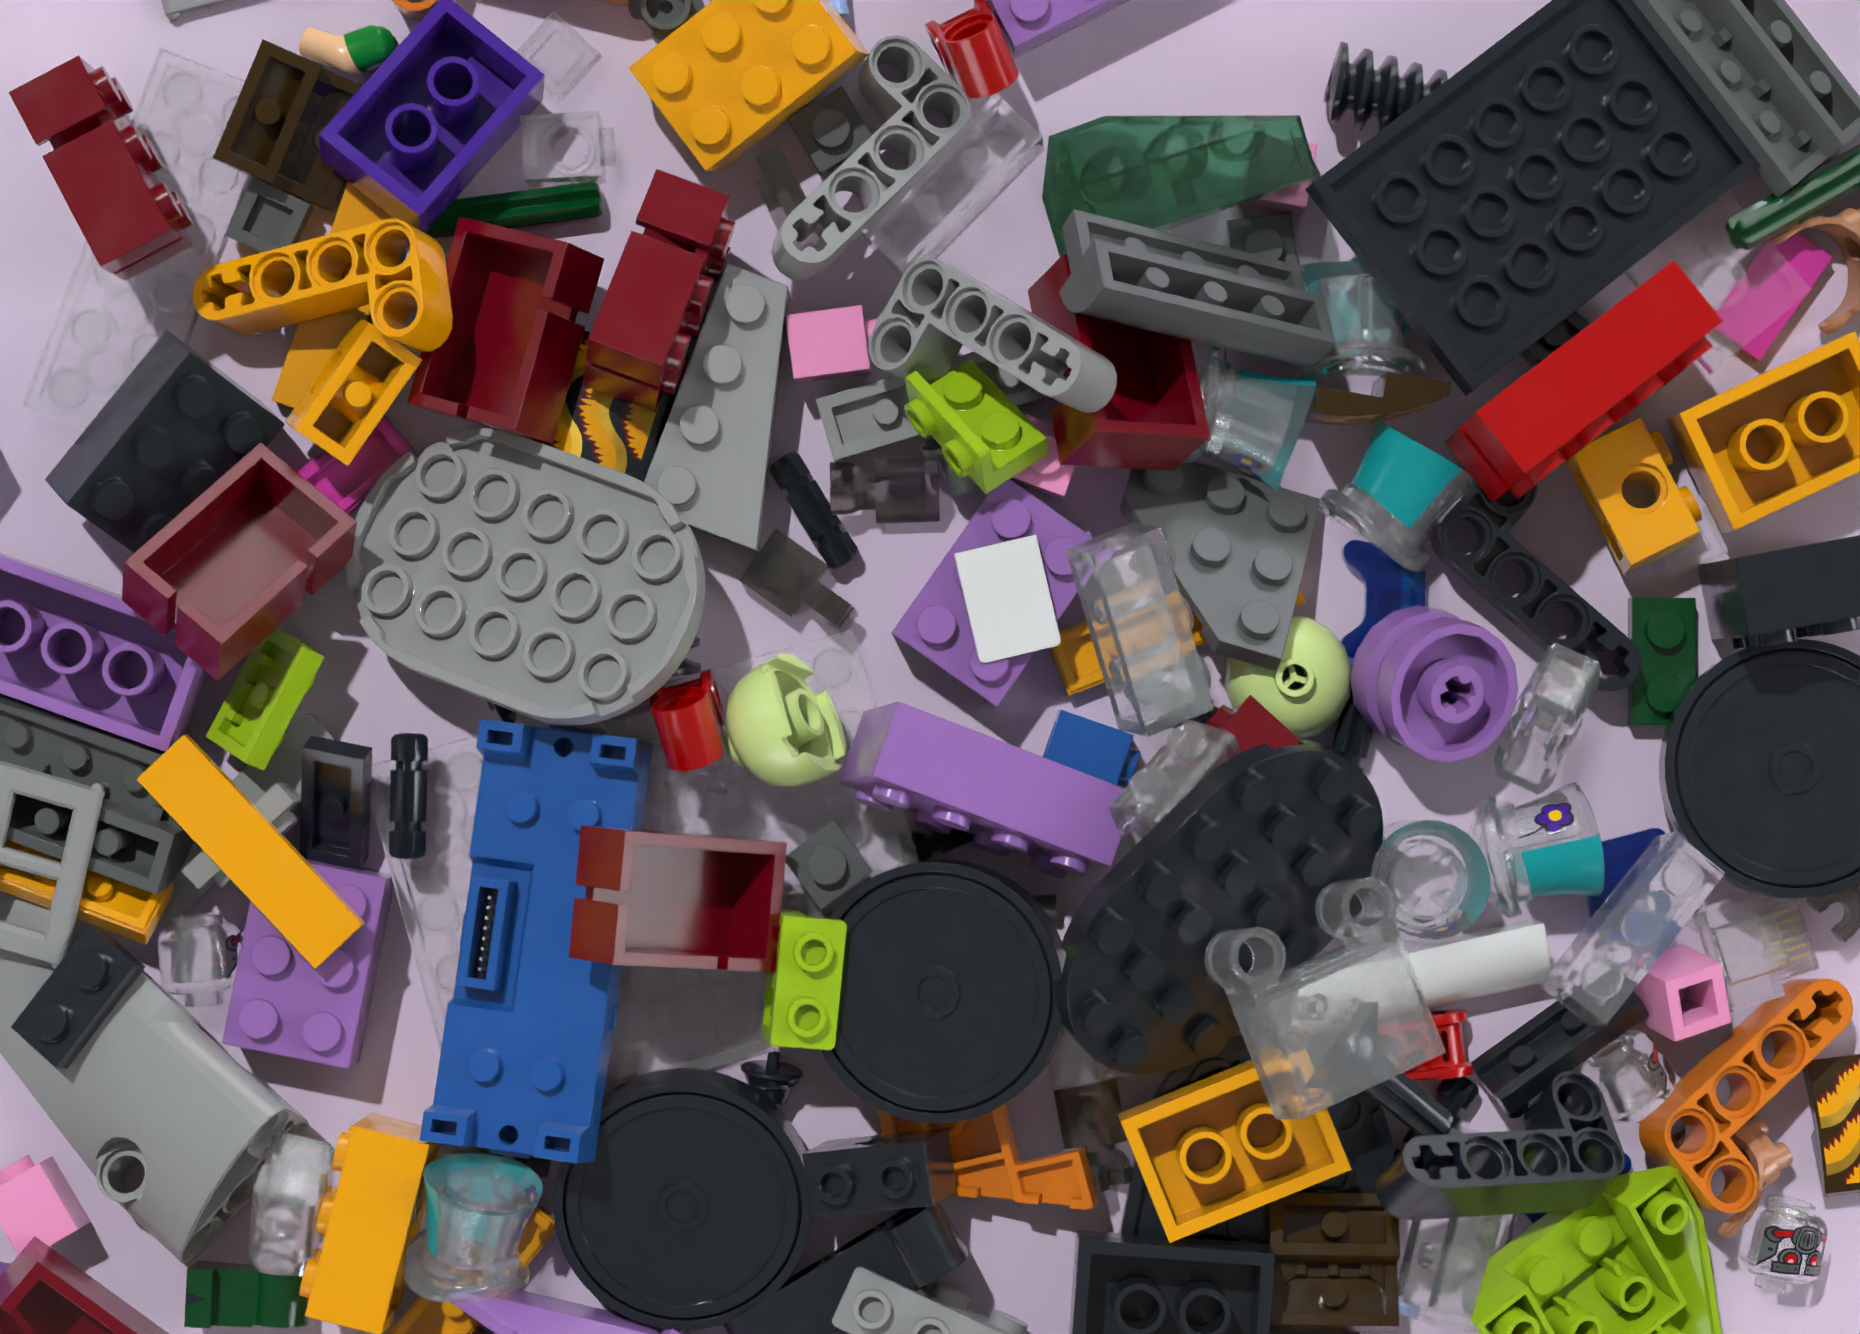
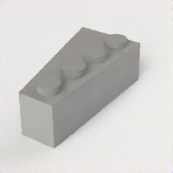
M727 263L644 483L673 505L689 527L759 553L786 331L785 315H788L790 292L788 286Z

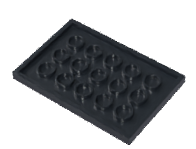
M1552 0L1319 177L1305 190L1460 390L1467 396L1753 172L1760 164L1632 0Z

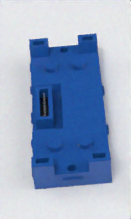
M480 719L476 748L483 755L469 852L472 870L466 912L463 918L454 995L447 1005L433 1105L424 1110L420 1140L461 1147L487 1148L489 1153L530 1159L531 1155H533L535 1158L576 1164L594 1162L612 1033L615 1030L618 1011L617 998L622 965H610L569 957L574 898H585L586 886L575 885L581 825L641 830L653 744L635 738L591 734V730L557 725H550L549 729L531 727L525 724Z

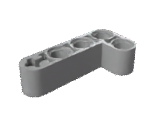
M899 35L886 36L876 42L859 73L858 85L861 95L886 123L788 215L773 241L771 251L773 262L779 272L789 279L797 281L811 280L821 274L951 149L969 121L971 106L969 98L963 89L925 51L908 37ZM883 63L894 64L903 72L905 81L900 83L889 82L882 77L877 65ZM935 108L941 110L948 117L951 127H934L924 117L923 109ZM885 149L897 151L906 160L907 169H890L880 159L879 151ZM840 191L852 192L859 197L864 210L857 213L845 211L836 202L834 194ZM820 223L824 231L815 247L809 246L803 251L797 249L794 242L804 241Z
M930 257L917 260L904 273L869 339L868 352L871 361L877 368L902 379L917 371L929 384L934 383L946 375L961 347L964 345L1041 394L1085 413L1096 412L1106 406L1113 397L1117 386V374L1114 365L1107 358L976 278ZM1069 367L1072 370L1070 376L1066 377L1063 374Z

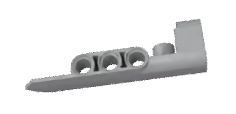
M0 891V920L45 933L50 913L49 908ZM76 919L69 950L86 928L92 924ZM0 949L1 1055L97 1178L98 1187L104 1196L123 1207L181 1263L193 1260L214 1241L297 1147L308 1130V1120L264 1080L242 1067L198 1027L200 1022L144 970L105 1018L67 1069L55 1067L11 1028L55 969L49 962ZM143 1164L145 1175L142 1184L134 1192L127 1193L124 1185L127 1173L134 1166Z

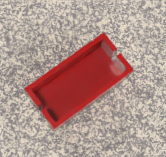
M1673 260L1483 405L1444 443L1492 503L1509 490L1519 499L1564 461L1567 462L1612 424H1616L1661 386L1664 387L1713 346L1706 336L1720 325L1723 320L1675 260Z

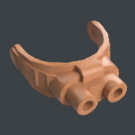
M1847 208L1834 217L1817 216L1805 218L1770 238L1772 245H1776L1786 241L1797 232L1812 227L1831 236L1842 249L1848 266V286L1839 307L1819 323L1818 327L1824 334L1837 331L1848 323L1855 313L1860 311V208L1857 210Z
M1757 1115L1752 1116L1730 1137L1752 1164L1758 1178V1190L1756 1198L1748 1208L1731 1216L1718 1228L1717 1232L1726 1239L1735 1236L1741 1230V1227L1750 1221L1754 1211L1758 1208L1764 1189L1779 1179L1780 1170L1793 1163L1792 1153L1789 1148L1782 1142L1774 1144L1768 1138V1126ZM1685 1128L1679 1133L1671 1135V1140L1676 1149L1684 1142Z

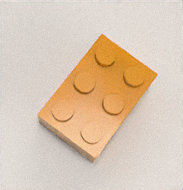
M713 0L628 69L705 171L722 172L865 59L869 53L829 0Z
M1855 331L1836 338L1666 418L1667 424L1719 534L1739 529L1860 472V341Z
M1296 1042L1117 1114L1169 1243L1352 1170L1319 1088H1302L1312 1074V1070L1303 1048Z
M369 1113L356 1124L350 1125L348 1132H341L332 1161V1170L341 1172L338 1187L334 1188L331 1196L325 1195L315 1229L316 1233L325 1235L322 1249L318 1250L315 1259L309 1258L299 1291V1296L309 1298L305 1313L306 1317L373 1334H382L398 1316L427 1202L423 1171L428 1164L438 1159L441 1143L420 1140L422 1125Z

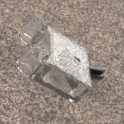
M1367 877L1337 881L1323 888L1319 894L1315 908L1317 921L1323 931L1330 936L1343 939L1344 945L1282 972L1285 967L1286 953L1278 935L1262 927L1231 929L1220 932L1210 941L1205 955L1206 968L1212 979L1224 987L1275 1119H1304L1364 1091L1417 1136L1446 1135L1452 1128V1113L1403 1073L1446 1053V1050L1394 920L1397 910L1395 896L1390 887L1380 879ZM1353 894L1357 895L1362 904V916L1358 923L1352 918L1349 909L1350 899ZM1243 942L1248 945L1253 957L1252 967L1248 973L1242 970L1238 961V951Z

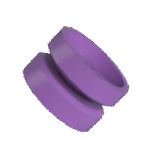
M1420 605L1393 611L1371 627L1356 650L1350 675L1353 703L1367 726L1386 739L1406 747L1425 759L1448 763L1474 757L1495 742L1512 717L1518 693L1515 662L1503 641L1485 628L1472 622L1461 620L1456 615L1447 611Z

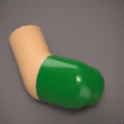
M368 25L340 36L310 27L306 29L301 37L299 52L301 56L348 74L358 75L381 66L399 44L390 30L382 26Z

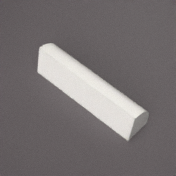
M1529 919L1303 970L1295 977L1290 978L1287 986L1298 1035L1306 1037L1343 1028L1359 1003L1377 1002L1376 1020H1381L1549 982L1551 979V961L1544 923L1535 919Z

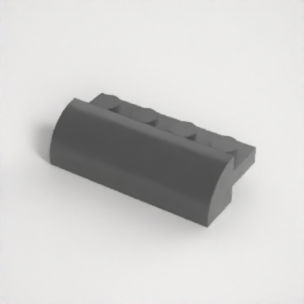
M1632 0L1758 161L1760 166L1755 171L1776 197L1781 196L1827 158L1860 134V96L1785 0Z
M1073 209L1062 226L1071 275L1059 292L1063 304L1071 312L1301 367H1310L1318 363L1335 344L1324 295L1306 291L1300 265Z
M0 693V761L88 786L99 783L104 788L105 795L88 870L156 895L164 891L178 874L194 842L185 830L136 780L165 752ZM16 794L6 839L62 860L73 810Z

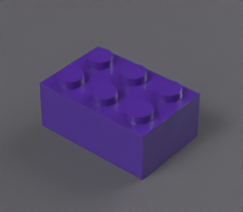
M439 0L319 134L321 160L394 219L397 218L426 233L542 102L545 74L453 0Z

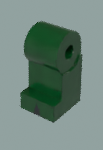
M198 1260L187 1269L184 1327H253V1325L289 1328L308 1325L309 1317H306L305 1313L309 1298L299 1296L304 1270L289 1267Z

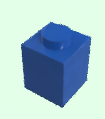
M1058 710L1042 757L1116 786L1120 784L1128 787L1135 771L1140 751L1130 748L1133 734L1064 710Z

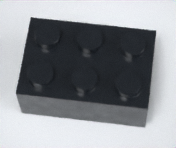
M166 329L46 477L45 481L66 505L135 553L259 443L267 447L285 424L259 399Z
M1860 535L1698 565L1711 640L1730 638L1732 649L1766 647L1798 641V637L1825 636L1860 629Z
M1076 1230L1069 1334H1269L1275 1253L1268 1243L1181 1238L1169 1243L1166 1236Z

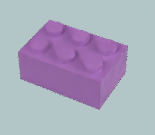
M1010 479L989 493L891 632L895 637L995 707L999 705L1036 651L987 663L979 660L954 554L1036 535L1056 621H1058L1108 550L1106 546Z
M306 859L361 917L365 924L319 968L315 969L250 900L222 1044L349 1069L360 1061L396 875L362 868L359 870Z

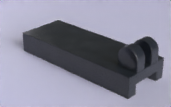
M1607 964L1471 1062L1473 1072L1490 1097L1499 1104L1504 1113L1509 1118H1519L1528 1109L1529 1101L1543 1092L1560 1073L1572 1071L1649 1016V1013L1642 999Z

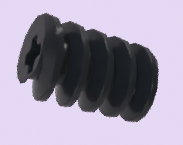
M1341 41L1332 64L1323 97V102L1329 103L1330 123L1337 124L1347 109H1351L1354 114L1355 130L1362 131L1370 118L1376 116L1378 117L1380 132L1447 81V71L1437 69L1429 81L1424 84L1422 64L1413 62L1403 76L1399 77L1397 57L1388 55L1380 67L1374 70L1373 51L1367 48H1363L1354 62L1349 63L1348 43Z

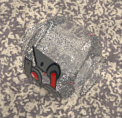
M220 912L172 917L173 927L164 929L158 936L162 988L170 994L184 995L185 1007L211 1006L224 1003L223 991L233 989L241 950L239 928L232 923L223 922V913Z
M1638 1030L1626 1031L1583 1062L1580 1072L1598 1085L1612 1121L1617 1124H1632L1635 1122L1640 1124L1641 1120L1645 1119L1670 1096L1675 1089L1677 1081L1672 1067L1652 1037Z
M1769 1194L1765 1196L1764 1203H1759L1750 1221L1743 1225L1737 1258L1741 1267L1749 1273L1756 1275L1755 1286L1771 1292L1792 1294L1794 1284H1805L1813 1282L1818 1278L1828 1232L1825 1221L1815 1214L1816 1206L1814 1204L1793 1197Z

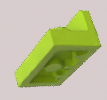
M972 359L932 384H929L917 371L904 378L909 403L904 406V410L913 428L923 438L931 435L942 447L943 455L956 475L960 478L969 476L985 494L1049 454L1047 438Z
M276 628L249 653L205 737L244 763L264 771L274 751L281 745L285 731L301 700L313 685L315 674L324 656L319 654L316 648L309 643Z
M781 908L775 973H766L760 1033L770 1046L832 1050L835 1047L847 925L844 921L840 919L807 917L799 910Z

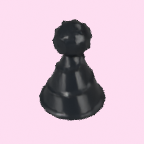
M768 1051L767 1060H752L741 1064V1071L745 1075L747 1084L769 1098L780 1110L787 1103V1099L795 1085L799 1083V1079L803 1077V1071L800 1068L788 1063L779 1062L780 1052Z

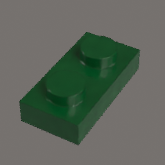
M1628 598V638L1639 649L1642 660L1640 673L1636 680L1628 686V725H1667L1679 699L1696 680V598Z

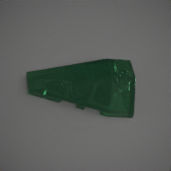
M1300 115L1102 116L1049 136L1042 200L1057 250L1061 257L1063 254L1067 255L1062 226L1073 209L1160 231H1167L1319 177Z

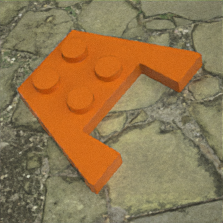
M1006 1103L978 1117L950 1123L910 1121L876 1108L882 1134L948 1128L957 1192L950 1196L969 1198L984 1196L1012 1199L1016 1203L1035 1205L1040 1203L1059 1204L1081 1210L1094 1208L1099 1204L1085 1147L1022 1161L1019 1156Z

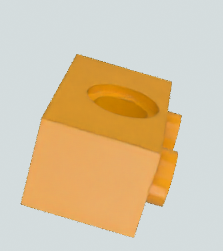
M358 318L285 423L348 466L419 366L422 359L395 340L381 334L370 322Z
M1641 418L1592 441L1566 462L1623 575H1627L1692 543L1700 532L1696 523L1702 520L1701 510L1692 492L1687 486L1678 489L1667 466L1673 463L1665 440L1656 429L1648 432ZM1632 480H1639L1648 484L1655 496L1654 504L1647 508L1632 507L1623 498L1622 485Z

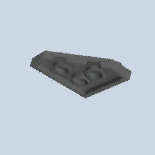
M1185 459L1173 471L1131 469L1120 511L1133 530L1139 528L1155 553L1153 561L1180 601L1186 599L1203 625L1201 634L1213 652L1277 671L1282 660L1322 499Z

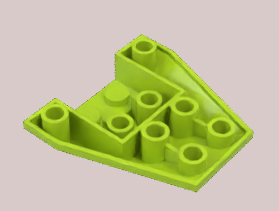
M1670 1165L1618 1175L1588 1208L1548 1212L1491 1256L1487 1262L1471 1317V1322L1478 1334H1722L1704 1217L1679 1171Z

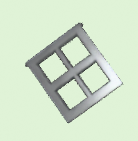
M0 761V864L57 880L45 933L0 920V949L49 962L54 969L69 952L105 795L101 784L95 783L92 786ZM16 794L73 810L61 862L5 846Z

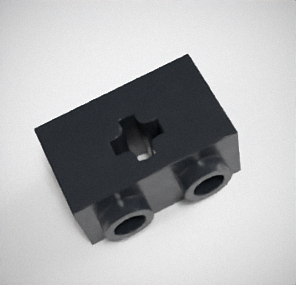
M948 1128L827 1140L802 1153L811 1218L934 1206L957 1192Z

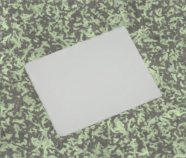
M1036 535L954 554L978 658L981 662H992L1055 647L1060 644L1061 638Z

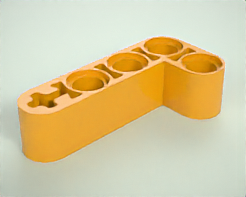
M397 218L384 219L214 265L205 269L197 278L192 294L194 307L202 317L241 335H254L370 304L373 324L381 334L419 352H430L439 348L448 339L452 330L453 316L443 248L435 238ZM410 245L407 258L399 265V258L402 252ZM350 261H352V267L349 271V274L344 279H342V273L345 267ZM294 277L292 288L285 294L288 282ZM418 306L414 321L407 326V318L410 312Z

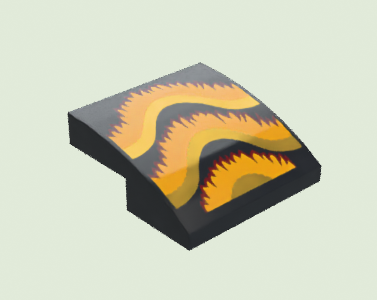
M584 330L553 444L538 440L534 441L625 473L644 482L670 415L676 393L672 395L663 392L657 410L654 412L584 386L587 342L590 334L589 331Z

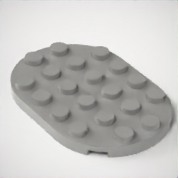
M471 428L446 433L445 440L432 444L417 454L411 450L404 454L376 481L362 503L355 519L357 526L352 557L346 563L347 585L353 590L357 609L361 616L359 622L365 632L382 651L408 669L538 721L557 725H582L613 718L638 706L668 681L686 657L694 642L704 609L705 572L703 560L694 534L682 515L657 491L644 482L625 473L521 435L490 428Z

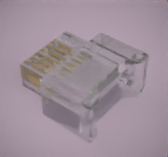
M1738 891L1679 911L1683 925L1699 933L1706 956L1722 963L1730 1013L1783 997L1785 993L1781 981L1820 969L1798 898L1768 897L1756 901L1753 893Z

